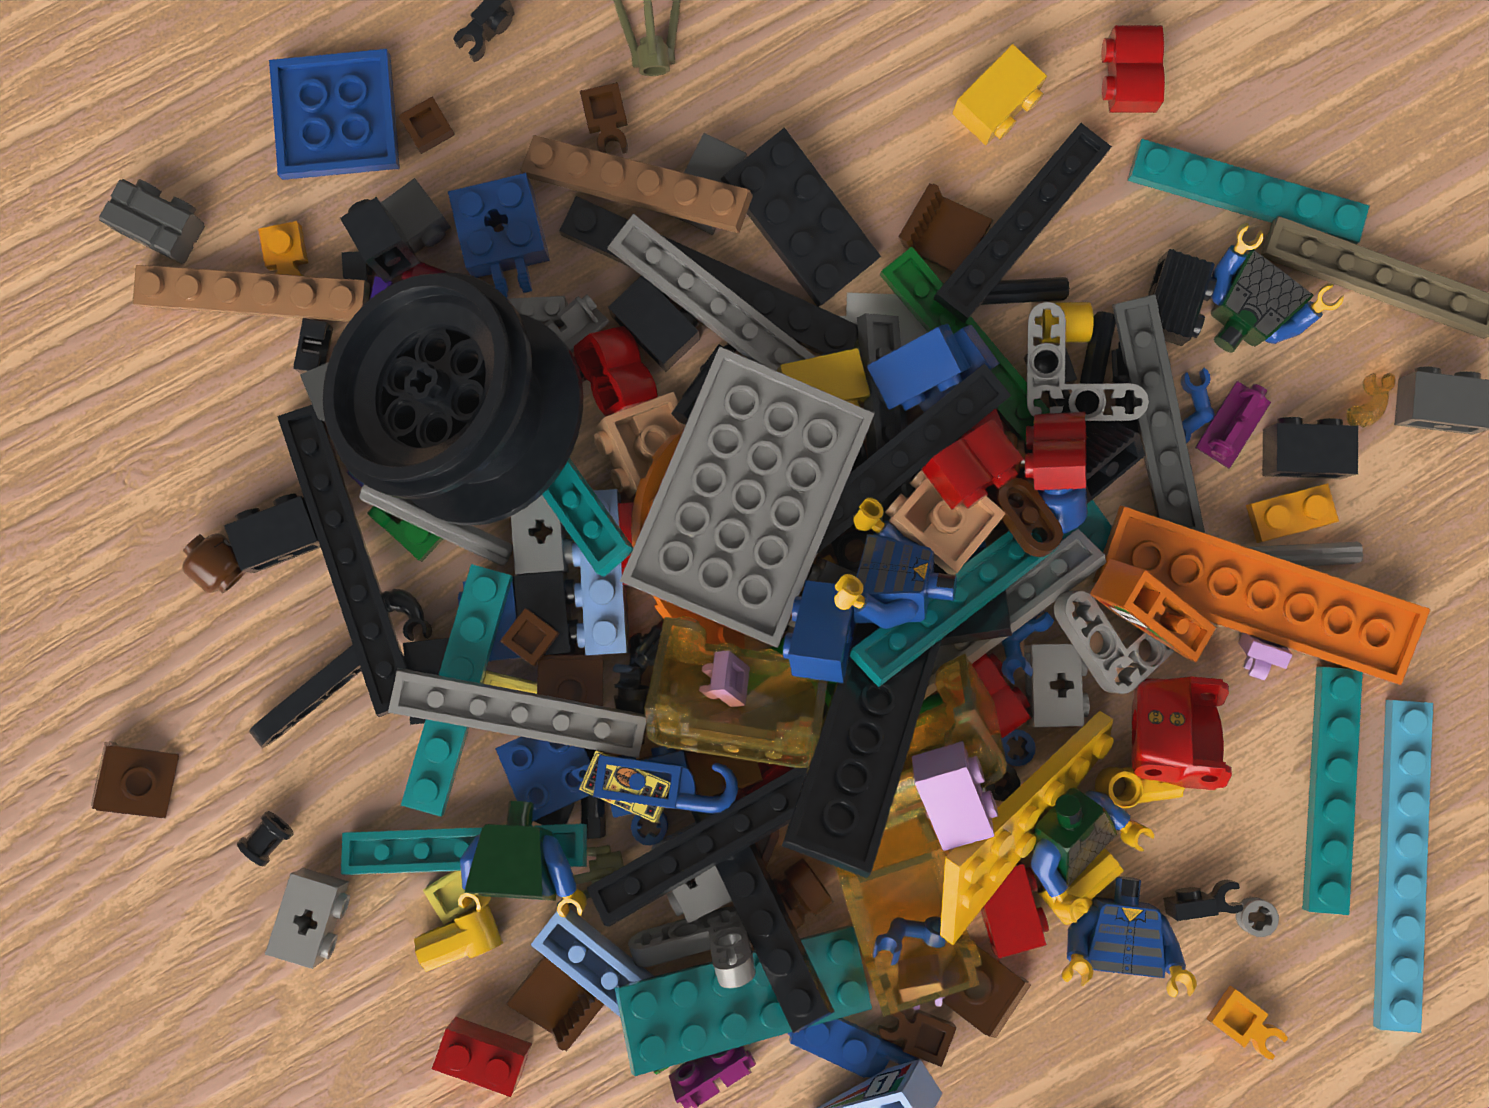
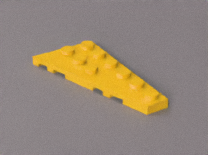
M1099 711L997 808L998 817L992 818L995 837L956 847L945 857L940 936L952 945L956 943L1020 859L1025 858L1032 851L1037 840L1036 836H1034L1036 824L1055 806V802L1060 796L1065 795L1073 787L1077 788L1099 758L1102 759L1107 755L1114 740L1111 737L1113 718Z

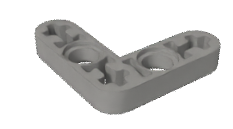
M1043 302L1035 306L1030 312L1028 319L1027 406L1031 415L1042 414L1040 407H1034V399L1041 398L1042 391H1050V396L1053 399H1064L1062 390H1071L1068 402L1070 412H1079L1075 406V399L1079 393L1088 390L1097 394L1100 403L1094 413L1085 414L1086 421H1130L1141 417L1148 408L1149 400L1147 393L1139 385L1131 383L1065 384V314L1060 306L1052 302ZM1043 310H1051L1052 317H1059V324H1054L1051 327V339L1059 337V346L1049 343L1034 346L1035 337L1043 339L1042 326L1035 325V318L1042 317ZM1049 350L1057 355L1058 367L1052 373H1040L1035 368V357L1041 351ZM1103 390H1113L1111 398H1123L1126 391L1131 390L1135 398H1141V406L1134 407L1133 414H1125V408L1122 406H1111L1113 415H1103L1106 406V397ZM1051 407L1050 413H1062L1063 407Z
M1066 591L1060 594L1055 601L1054 615L1056 620L1104 691L1118 694H1126L1133 691L1175 652L1139 628L1135 629L1124 641H1121L1095 599L1085 591ZM1073 602H1078L1079 607L1076 609L1078 617H1073L1071 614L1075 610ZM1096 631L1103 638V647L1097 654L1092 651L1090 646L1091 636ZM1144 639L1151 646L1150 656L1145 661L1139 655V645ZM1116 668H1124L1119 674L1116 671ZM1117 675L1120 682H1115L1114 680L1117 677Z
M733 906L714 910L690 923L685 918L643 930L632 936L628 942L633 962L638 967L654 966L711 949L712 962L720 986L724 988L740 987L750 982L756 974L750 939L736 908Z

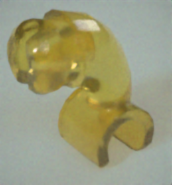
M1375 373L1368 375L1363 380L1364 391L1373 397L1370 402L1362 406L1354 405L1347 410L1346 419L1350 426H1361L1364 428L1380 420L1388 406L1389 391L1394 388L1396 383L1395 376L1392 373H1387L1382 377V388L1376 383L1377 376Z

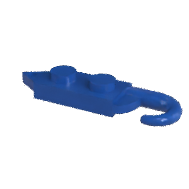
M599 755L593 797L703 813H718L729 808L735 801L738 793V781L730 768L720 763H714L712 769L723 775L726 781V789L717 797L696 794L694 776L684 766ZM590 763L571 771V774L583 782L584 778L581 776V772L583 770L587 772ZM606 765L641 769L671 782L667 798L603 790ZM635 773L629 778V785L633 790H641L645 786L646 780L642 774Z
M843 1018L807 1027L800 1032L788 1033L791 1044L863 1078H871L882 1072L890 1060L899 1065L919 1060L918 1057L903 1052L900 1046Z

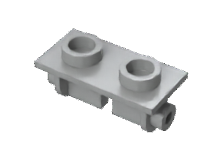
M585 295L582 299L579 296L576 297L575 300L557 313L565 324L560 329L551 319L544 325L560 336L572 353L574 352L573 346L589 333L601 331L610 321L596 308L597 306L588 295Z

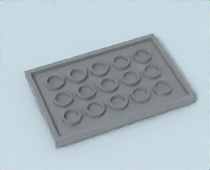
M719 346L620 582L778 648L792 614L794 599L800 595L875 413Z

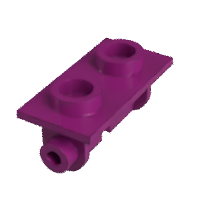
M1236 381L1195 448L1230 469L1271 404V401L1265 397L1267 390L1258 384H1253L1251 388H1248L1239 381Z
M740 1046L683 1063L675 1072L669 1075L675 1101L677 1104L681 1102L684 1108H690L691 1106L698 1108L699 1105L720 1092L719 1087L714 1082L717 1078L720 1077L725 1086L729 1087L744 1076L751 1074L750 1068L756 1065L749 1050L746 1051L744 1046Z

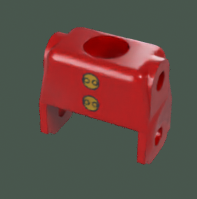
M1192 676L1169 679L1147 678L1134 689V699L1132 702V769L1135 775L1143 779L1162 781L1184 788L1216 790V788L1227 786L1232 776V767L1223 762V730L1217 706L1225 703L1229 694V685L1223 682V679Z

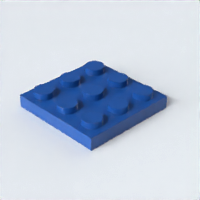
M387 49L269 60L277 172L282 180L400 169L391 55Z

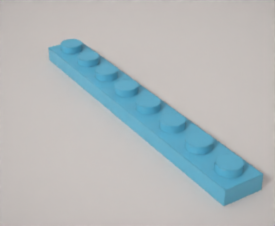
M1386 700L1373 1014V1026L1380 1030L1421 1033L1433 703Z

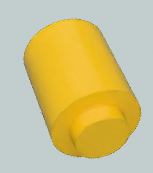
M1055 303L1061 307L1065 314V343L1090 342L1093 333V309L1091 303ZM1043 310L1042 317L1035 318V325H1041L1043 329V339H1039L1040 343H1060L1059 337L1051 339L1052 325L1059 324V317H1052L1051 310Z

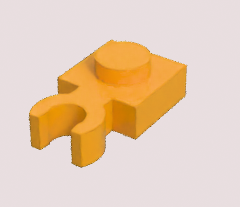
M298 221L258 228L265 267L270 271L277 269L275 274L304 276L298 271L297 266L308 263L302 225Z
M1232 986L1228 987L1206 1018L1244 1048L1252 1039L1255 1050L1270 1060H1273L1275 1055L1266 1048L1267 1038L1276 1036L1283 1042L1288 1040L1286 1034L1276 1026L1263 1024L1269 1014Z

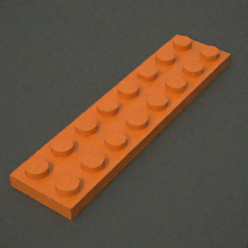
M1121 505L1103 551L1107 563L1110 559L1146 570L1210 622L1402 685L1431 610ZM1107 563L1097 569L1093 579L1094 583L1099 579Z

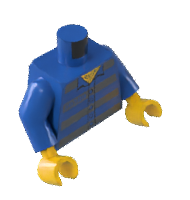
M866 498L859 506L860 510L854 516V525L861 531L872 529L874 533L873 535H867L857 577L851 574H844L836 583L835 589L838 593L834 597L835 604L843 610L849 609L853 605L855 623H874L883 629H889L907 622H921L926 619L930 598L955 600L957 575L934 573V551L929 547L920 546L905 537L889 521L882 522L880 520L884 512L882 505L876 499Z
M1118 876L1115 882L1114 899L1094 897L1088 912L1080 917L1077 923L1073 922L1068 927L1067 959L1071 962L1061 973L1063 980L1066 982L1072 979L1073 969L1080 973L1082 987L1092 978L1093 970L1165 978L1166 971L1168 974H1171L1166 990L1172 997H1176L1178 994V987L1175 981H1180L1186 985L1189 996L1193 994L1197 986L1195 976L1185 970L1186 964L1179 941L1166 916L1161 914L1160 909L1149 903L1139 902L1140 879Z

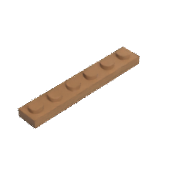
M533 135L520 169L521 173H527L530 179L735 233H740L753 197L749 189Z
M136 265L132 304L150 308L349 322L360 308L369 301L370 283L365 280Z

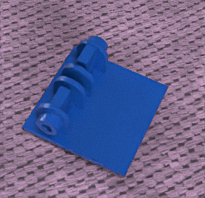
M526 737L516 738L495 748L516 800L534 803L532 822L591 795L579 790L582 782L571 774V771L591 763L585 748ZM585 770L581 772V776L584 778L586 775Z

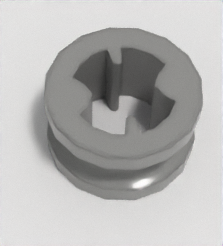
M1249 897L1240 902L1243 905V910L1236 913V920L1244 931L1256 937H1266L1276 930L1279 923V915L1271 903L1258 897ZM1259 906H1262L1259 911L1265 914L1264 922L1257 921L1255 927H1252L1255 923L1249 920L1250 912H1257Z

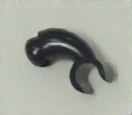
M402 589L382 592L389 612L396 610L409 617V620L403 626V634L408 640L414 641L413 628L417 624L422 625L423 636L427 639L430 638L432 627L425 621L422 607L411 593Z
M637 633L630 638L629 665L615 664L613 666V672L620 673L619 682L614 684L615 688L637 690L639 688L642 674L648 665L645 669H642L635 663L638 654L634 650L648 635L647 633L643 637L641 633Z

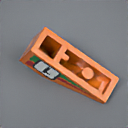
M1113 559L1109 560L1090 592L1091 596L1113 613L1193 662H1197L1217 628L1146 570Z

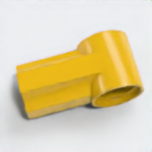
M1132 767L1105 768L1098 774L1095 780L1096 792L1106 793L1113 803L1121 808H1131L1138 803L1183 797L1185 789L1184 787L1162 781L1140 778L1135 775ZM1123 777L1126 783L1125 790L1120 796L1115 797L1113 785L1115 781Z
M1104 848L1066 891L1068 894L1085 899L1090 908L1093 903L1091 899L1124 872V870L1112 854ZM1041 884L1037 893L1055 913L1054 902L1056 897H1050ZM1073 908V916L1076 920L1085 914ZM1057 916L1064 925L1073 923L1072 921Z
M489 904L480 912L476 910L477 908L472 909L454 918L453 922L427 931L414 938L417 959L426 972L467 955L468 958L476 957L503 944Z

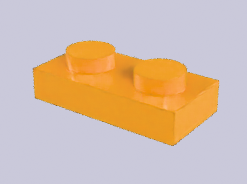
M1328 483L1246 505L1257 543L1339 522Z

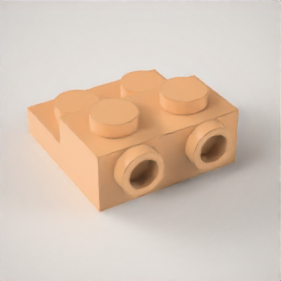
M674 392L606 416L595 427L597 433L594 434L595 446L602 456H609L614 467L611 470L613 485L619 492L625 491L628 499L635 497L640 479L646 477L654 461L652 456L671 435L677 434L686 426L678 422L671 414L679 403Z
M920 470L910 482L915 488L911 495L906 498L903 494H900L885 513L891 517L888 521L905 537L920 546L929 547L934 551V562L947 574L955 575L1004 517L1005 512L987 496L969 509L964 504H961L951 510L924 472Z

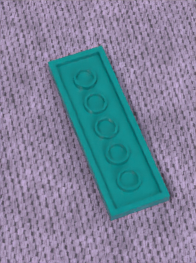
M845 926L800 938L835 1011L811 1026L871 1010L872 1005L854 926ZM755 950L752 951L756 969L755 977L740 987L724 988L720 986L713 962L615 987L632 1075H642L792 1032Z

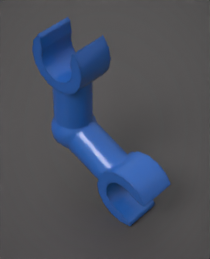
M1205 368L1199 371L1200 386H1195L1190 382L1187 372L1181 377V386L1187 393L1191 394L1195 412L1182 421L1186 443L1190 441L1192 433L1204 424L1211 422L1215 416L1206 389L1211 380L1210 374Z
M1041 611L1013 632L1012 636H1008L1001 641L1006 655V659L1002 664V673L1013 685L1015 684L1013 673L1019 667H1022L1030 678L1032 677L1033 668L1022 656L1020 643L1034 631L1043 632L1052 626L1054 619L1048 612H1045L1036 619L1043 612Z
M896 917L892 920L887 934H881L876 938L872 953L873 958L877 956L879 951L887 950L893 954L891 965H895L900 958L902 950L901 941L904 936L923 939L931 947H944L946 940L940 936L941 918L929 917L925 922Z

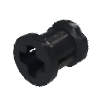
M993 761L981 767L985 782L980 783L983 792L991 791L994 800L1005 801L1020 787V779L1017 776L1016 770L1011 766ZM1002 773V778L1007 780L1005 787L997 786L995 789V785L990 782V778L993 774L1000 776Z
M270 811L265 812L261 816L262 822L247 838L242 837L237 842L239 850L249 860L259 866H266L270 861L269 855L283 840L290 839L294 835L291 827Z

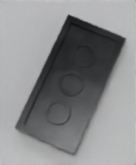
M785 127L721 178L723 183L750 190L753 197L747 215L818 307L823 305L881 257Z

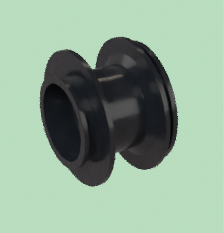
M446 272L418 275L398 281L376 294L360 308L341 333L329 359L323 385V412L329 436L341 461L352 475L364 485L385 495L411 499L425 512L441 520L459 525H483L503 520L528 507L556 480L565 467L579 435L583 415L584 394L578 365L570 349L560 336L540 321L527 315L519 314L509 299L487 282L462 273Z

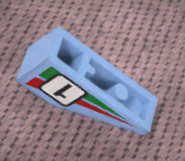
M921 1059L887 1068L817 1108H935L942 1092Z

